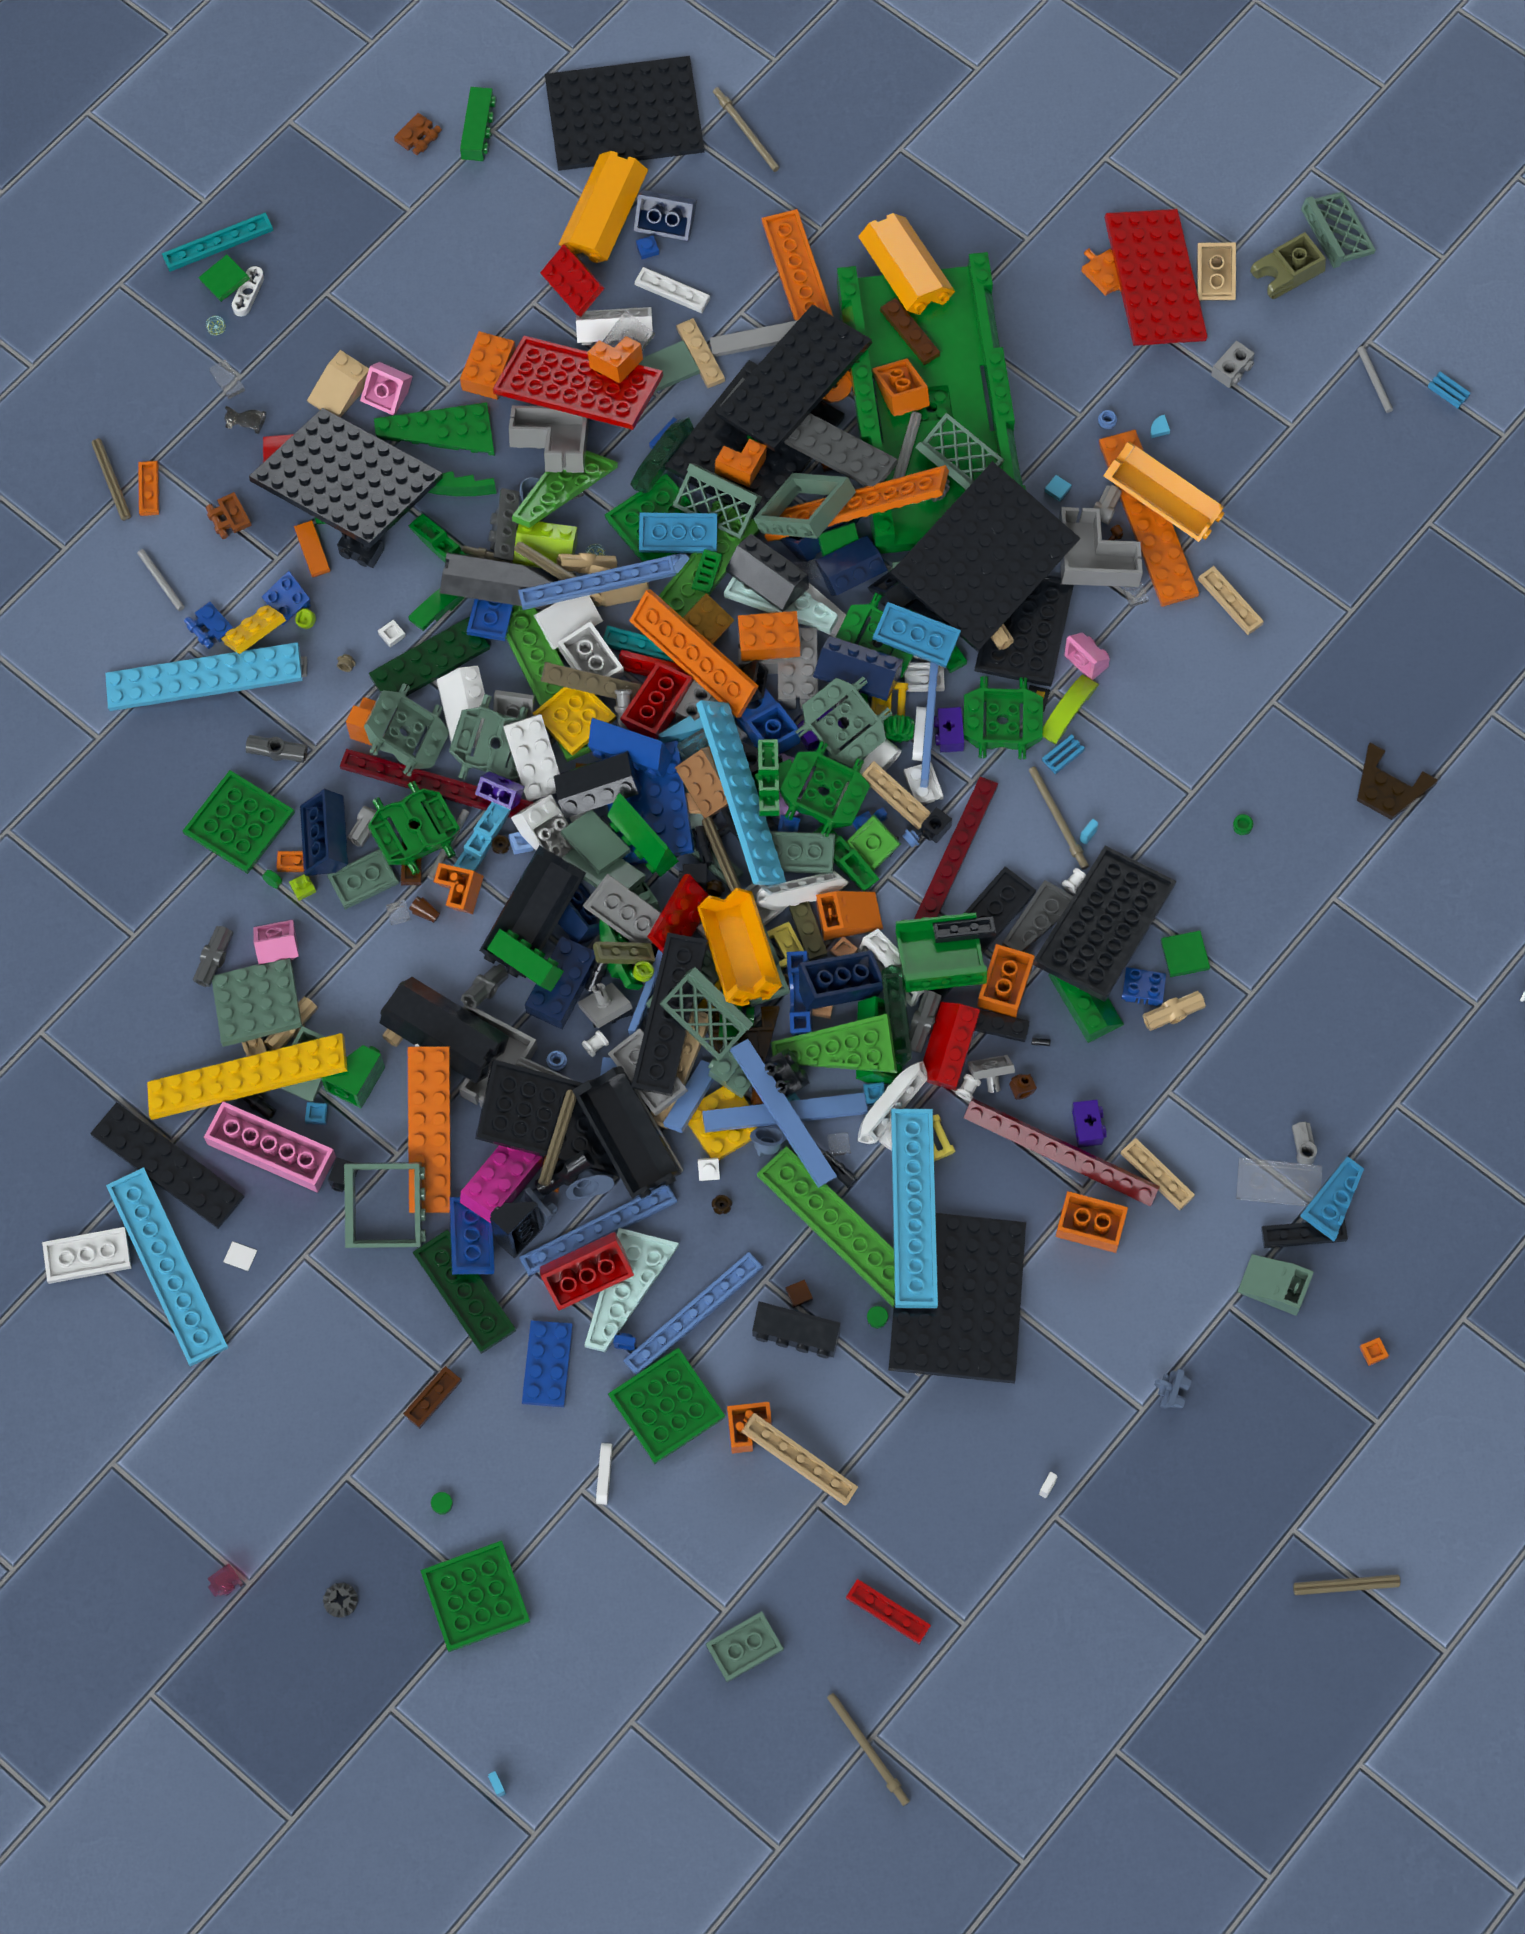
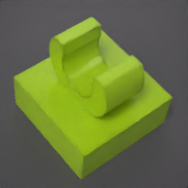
M303 874L289 881L298 901L316 893V889L309 876Z

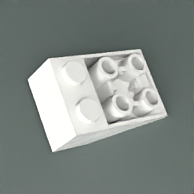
M552 795L537 800L511 817L519 833L535 850L540 845L562 858L573 848L560 834L561 830L569 824Z

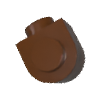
M1031 1074L1016 1075L1009 1083L1016 1100L1032 1095L1037 1089Z

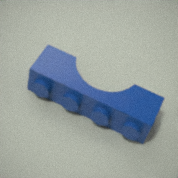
M807 951L787 952V972L790 986V1033L792 1036L813 1032L812 1009L806 1010L799 993V964L809 962V953Z

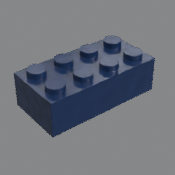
M561 936L550 958L559 963L558 967L564 972L551 992L535 984L525 1003V1009L527 1014L563 1030L591 974L590 969L594 966L596 958L593 950Z

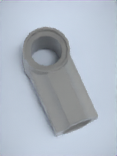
M1114 485L1106 486L1099 502H1096L1093 507L1100 509L1101 522L1107 525L1111 522L1115 507L1122 494V491Z
M366 805L360 810L357 822L347 836L348 840L358 847H363L371 835L368 825L377 812Z
M1299 1122L1292 1125L1297 1151L1296 1159L1300 1165L1310 1166L1315 1161L1317 1147L1314 1144L1310 1123ZM1307 1151L1312 1156H1305L1302 1152Z

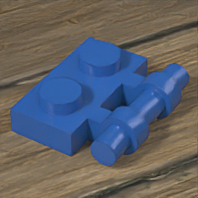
M211 602L195 612V616L198 618L196 621H193L191 617H187L184 620L187 629L198 637V641L208 649L214 645L211 641L213 638L220 643L222 641L221 638L225 636L226 632L234 629ZM205 626L208 632L204 633L200 628Z

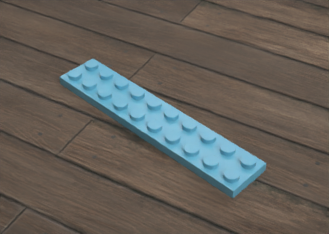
M296 642L246 650L241 654L233 652L107 672L105 675L109 711L303 681L300 646Z
M701 700L696 703L753 885L785 883L784 872L775 849L766 816H759V796L730 705L725 702Z
M891 1109L895 1308H937L933 1109Z
M144 1167L106 1185L189 1366L191 1367L228 1349L226 1341Z

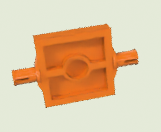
M1088 248L1084 255L1088 257L1090 262L1082 266L1081 271L1105 296L1113 291H1121L1112 250L1108 249L1100 255H1095Z

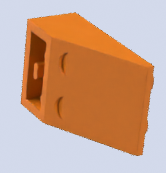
M834 891L816 895V906L824 941L873 932L876 929L883 930L875 892Z

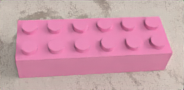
M222 1102L204 1136L207 1145L317 1193L336 1158L334 1149L226 1102Z

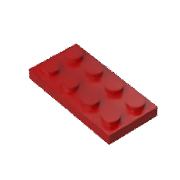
M565 244L561 246L540 272L575 314L580 317L605 289Z
M684 874L647 936L662 953L667 933L691 937L701 921L697 907L709 895L690 874Z

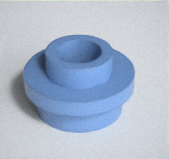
M1105 410L1098 416V423L1102 428L1111 429L1117 423V416L1113 411Z
M906 829V833L902 835L912 848L915 845L918 846L919 836L913 830L909 832Z

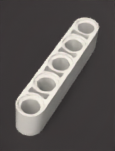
M886 738L882 744L863 760L864 764L860 773L862 774L873 761L886 771L900 756L901 750ZM848 782L846 783L839 797V800L832 812L833 815L835 814L844 796V793L849 785Z

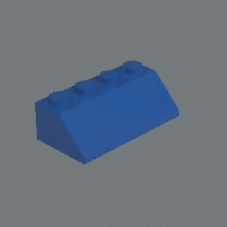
M595 718L591 720L588 747L595 757L603 759L604 757L608 758L628 751L636 771H645L651 777H656V775L664 777L673 756L662 741Z

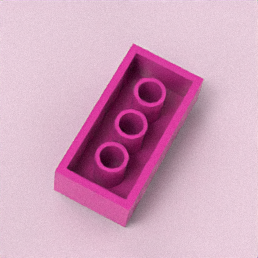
M499 1145L462 1189L460 1203L491 1223L490 1215L496 1207H501L504 1203H512L542 1167L543 1157Z

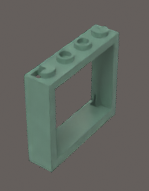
M792 473L754 517V521L763 534L817 539L856 491L848 477ZM799 493L828 495L809 519L779 517Z
M422 1162L344 1164L345 1248L421 1247L423 1245L422 1242H426V1229H422V1221H426V1209H422V1200L426 1198V1190L422 1188V1179H425V1167H422ZM414 1169L415 1239L356 1240L355 1170Z

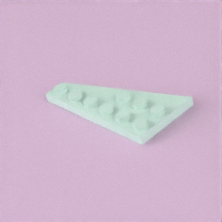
M732 577L724 591L725 598L768 613L782 612L734 577ZM804 592L784 611H797L798 623L811 628H817V630L828 634L831 633L838 621V614L823 603L815 601L808 592Z
M622 1228L618 1229L617 1236L625 1250L634 1276L600 1291L585 1341L586 1348L601 1352L607 1351L615 1335H618L679 1247V1243Z

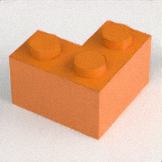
M627 336L615 347L599 340L587 352L590 368L618 383H621L643 360L641 343Z
M752 439L748 440L741 453L723 446L715 460V474L750 488L766 460L767 446Z
M363 697L359 707L353 705L346 720L350 739L372 746L364 725L376 701Z
M439 863L433 882L442 887L450 888L446 906L456 911L473 914L484 876L473 870Z
M770 1402L727 1406L732 1454L753 1452L752 1439L741 1431L753 1413L772 1425Z

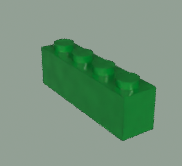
M470 87L460 146L461 159L484 161V155L488 154L489 144L487 143V138H491V127L489 126L494 120L492 108L496 107V96H493L492 88Z
M499 929L487 950L539 986L551 992L564 972L558 967L559 963L550 957L548 959L544 958L546 954L537 948L531 949L532 944L524 939L518 940L519 935L511 930L505 932Z

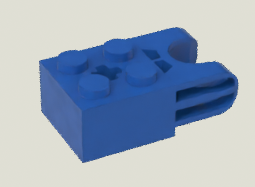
M766 688L764 698L757 700L760 704L758 708H746L741 717H735V720L756 748H758V740L778 739L779 755L800 743V737L795 733L799 728Z

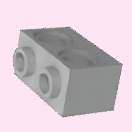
M1236 340L1215 363L1211 376L1230 388L1234 383L1237 384L1241 380L1242 374L1245 371H1249L1252 368L1255 353Z
M693 680L675 711L676 720L680 722L691 716L688 714L689 712L697 713L691 716L694 721L700 718L696 703L701 700L697 697L705 696L706 698L703 699L705 701L716 702V699Z

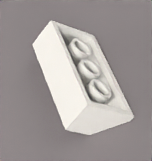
M651 307L593 310L586 311L581 317L576 315L577 343L591 345L593 342L600 340L610 344L612 341L620 342L625 336L633 340L638 339L639 342L649 341V339L653 338Z
M478 666L461 667L437 679L451 743L461 711L479 707L482 703L485 692ZM483 718L481 719L472 748L476 747L484 722Z

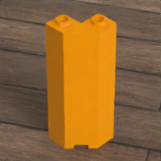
M614 151L600 154L558 245L562 246L565 244L574 254L584 253L594 263L607 261L648 169L636 158L628 157V159L619 157L618 153Z
M892 213L887 215V219L877 222L874 220L869 222L858 237L905 309L920 315L931 301L944 305L954 294L955 290L906 217Z
M1130 441L1127 442L1117 459L1112 462L1104 474L1105 478L1198 542L1202 538L1204 540L1208 538L1212 532L1210 527L1215 521L1219 523L1225 514L1222 511L1225 508L1223 505Z
M735 888L726 899L707 896L697 908L726 1002L745 1006L750 1004L749 1001L761 997L762 1000L771 998L782 987L752 891Z

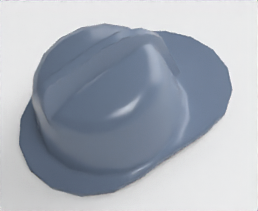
M778 1125L760 1126L750 1133V1138L754 1142V1147L760 1157L765 1154L777 1153L782 1143L786 1140Z
M587 1169L578 1175L575 1182L569 1185L566 1190V1196L570 1200H580L586 1197L601 1195L614 1187V1180L610 1176L597 1175L595 1172Z

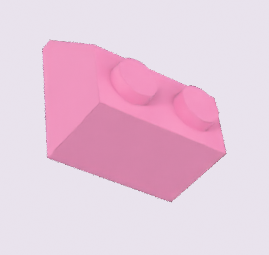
M381 362L373 364L369 368L360 401L394 416L408 394L413 376Z
M1078 633L1067 638L1064 656L1086 677L1094 680L1109 667L1110 658L1108 653L1103 649H1099L1091 637L1086 636L1084 633Z
M293 920L253 927L254 946L259 965L288 958L294 960L296 957H299Z

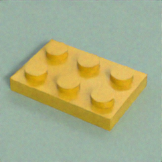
M262 606L257 610V613L245 618L235 629L227 631L221 639L226 646L241 654L285 622L286 619L283 614L271 606Z

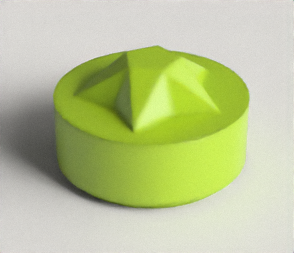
M301 609L296 614L295 621L299 627L310 629L315 624L316 616L309 609Z
M647 961L637 962L633 969V976L641 982L651 980L654 974L653 966Z

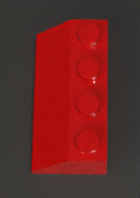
M657 662L620 720L630 731L658 740V735L668 728L676 716L675 711L692 684L693 677Z
M940 1003L923 1059L927 1070V1083L954 1091L957 1090L980 1016V1009L958 1003Z
M615 1232L540 1266V1276L558 1311L634 1276L625 1250Z

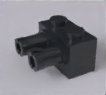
M342 533V537L337 544L339 554L345 559L351 558L364 567L374 568L384 551L381 540H378L369 548Z
M789 1048L781 1051L764 1063L765 1071L768 1070L767 1074L773 1076L776 1081V1089L780 1088L778 1092L783 1093L786 1098L810 1083L807 1073L800 1068L795 1054Z

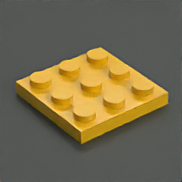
M567 687L562 688L533 712V716L542 715L546 730L572 756L589 743L592 718L609 724L617 719L616 715L595 694Z
M724 1086L703 1098L688 1123V1126L710 1158H718L719 1160L752 1141L750 1133L758 1128L751 1127L705 1133L702 1111L750 1106L744 1097L740 1098Z

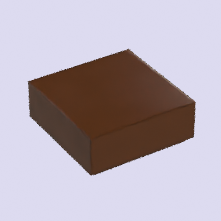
M805 1279L785 1287L793 1308L813 1300Z

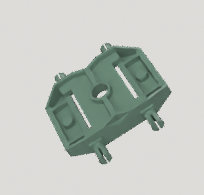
M863 676L854 684L835 678L802 705L804 725L797 729L795 733L801 738L806 732L811 730L820 742L823 741L824 744L825 742L828 744L826 748L829 752L828 758L853 767L857 758L861 761L886 740L883 722L893 713L888 707L879 715L874 713L858 693L859 689L868 683ZM846 695L848 696V698H846L843 702L836 706L822 719H820L818 722L816 721V719H818L821 715L828 711L842 698H844ZM845 717L848 719L849 724L847 728L843 729L838 726L839 718ZM868 724L871 725L867 730H865L861 735H859L856 739H854L851 743H849L845 748H843L840 751L839 748L842 745H844L848 740H850Z
M402 684L399 692L383 690L379 694L364 728L369 742L372 744L370 753L373 752V755H377L380 749L394 754L399 762L406 765L403 773L411 776L413 769H426L434 766L449 732L439 718L443 707L439 708L440 705H435L433 712H429L406 697L410 687L409 685L406 687L407 684ZM425 727H427L428 730L417 750L416 755L414 756L412 754L421 738V735ZM400 729L406 730L407 736L402 735Z
M484 694L479 707L462 710L449 750L462 766L458 778L466 780L468 771L471 768L486 773L490 771L506 779L519 778L503 726L526 719L529 709L521 707L518 718L506 716L490 710L488 707L492 696ZM483 718L484 722L474 754L470 756L481 719ZM494 737L500 741L497 749L492 748L490 744L491 739Z

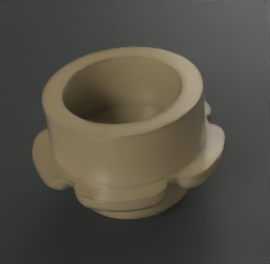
M344 654L337 658V667L342 671L350 672L356 666L353 657Z

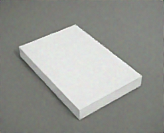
M589 595L554 603L534 615L552 650L558 647L560 640L590 621L594 626L603 622Z

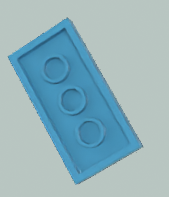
M640 513L639 552L703 553L704 549L717 553L718 515L717 513Z
M887 602L873 635V640L946 668L961 630Z

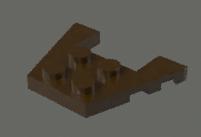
M1369 743L1357 801L1392 820L1417 798L1423 796L1431 787L1433 788L1437 784L1438 779L1422 771L1413 787L1377 768L1385 754V750Z
M779 1006L761 1007L762 1027L750 1028L737 1041L741 1043L749 1039L763 1063H765L780 1009ZM712 1011V1023H719V1011ZM712 1026L713 1037H719V1026ZM713 1040L714 1049L720 1053L723 1040Z

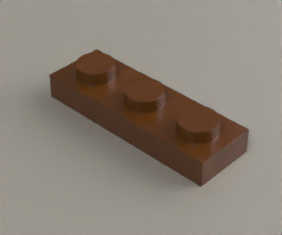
M445 1366L403 1415L420 1429L462 1380Z

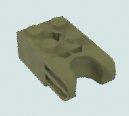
M1306 232L1275 248L1269 255L1256 261L1252 265L1250 272L1257 279L1264 276L1276 278L1268 285L1267 290L1268 296L1271 299H1276L1323 273L1326 267V258Z

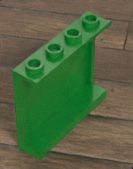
M976 913L896 921L895 934L906 992L987 984V968L984 965L979 939L935 943L933 923L976 918Z

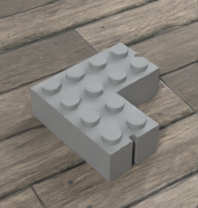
M512 405L509 423L510 447L545 448V472L557 473L566 470V472L584 473L589 418L542 406Z
M1061 507L1059 520L1081 538L1060 561L1062 584L1139 587L1143 574L1141 542L1102 540L1100 509L1082 508L1079 523H1076L1079 508Z
M799 628L800 657L758 660L768 671V674H778V702L783 709H796V697H800V709H802V705L818 693V679L813 677L817 665V628ZM739 641V668L752 661H741Z
M463 1006L467 1011L509 1036L505 1052L495 1058V1060L516 1065L520 1057L531 1060L538 1049L536 1039L477 1008L468 1009ZM489 1074L488 1077L477 1084L465 1078L459 1088L461 1097L475 1105L480 1103L482 1108Z

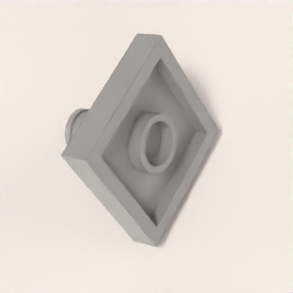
M495 690L493 711L518 718L521 707L529 709L526 718L532 717L535 695Z
M598 983V991L594 985L592 988L593 994L577 1002L579 1008L597 1028L602 1027L633 1008L631 1002L613 983L607 986L603 983Z
M1008 1055L967 1062L968 1070L974 1080L987 1079L989 1093H994V1089L996 1092L1001 1091L999 1075L1015 1073L1014 1064Z

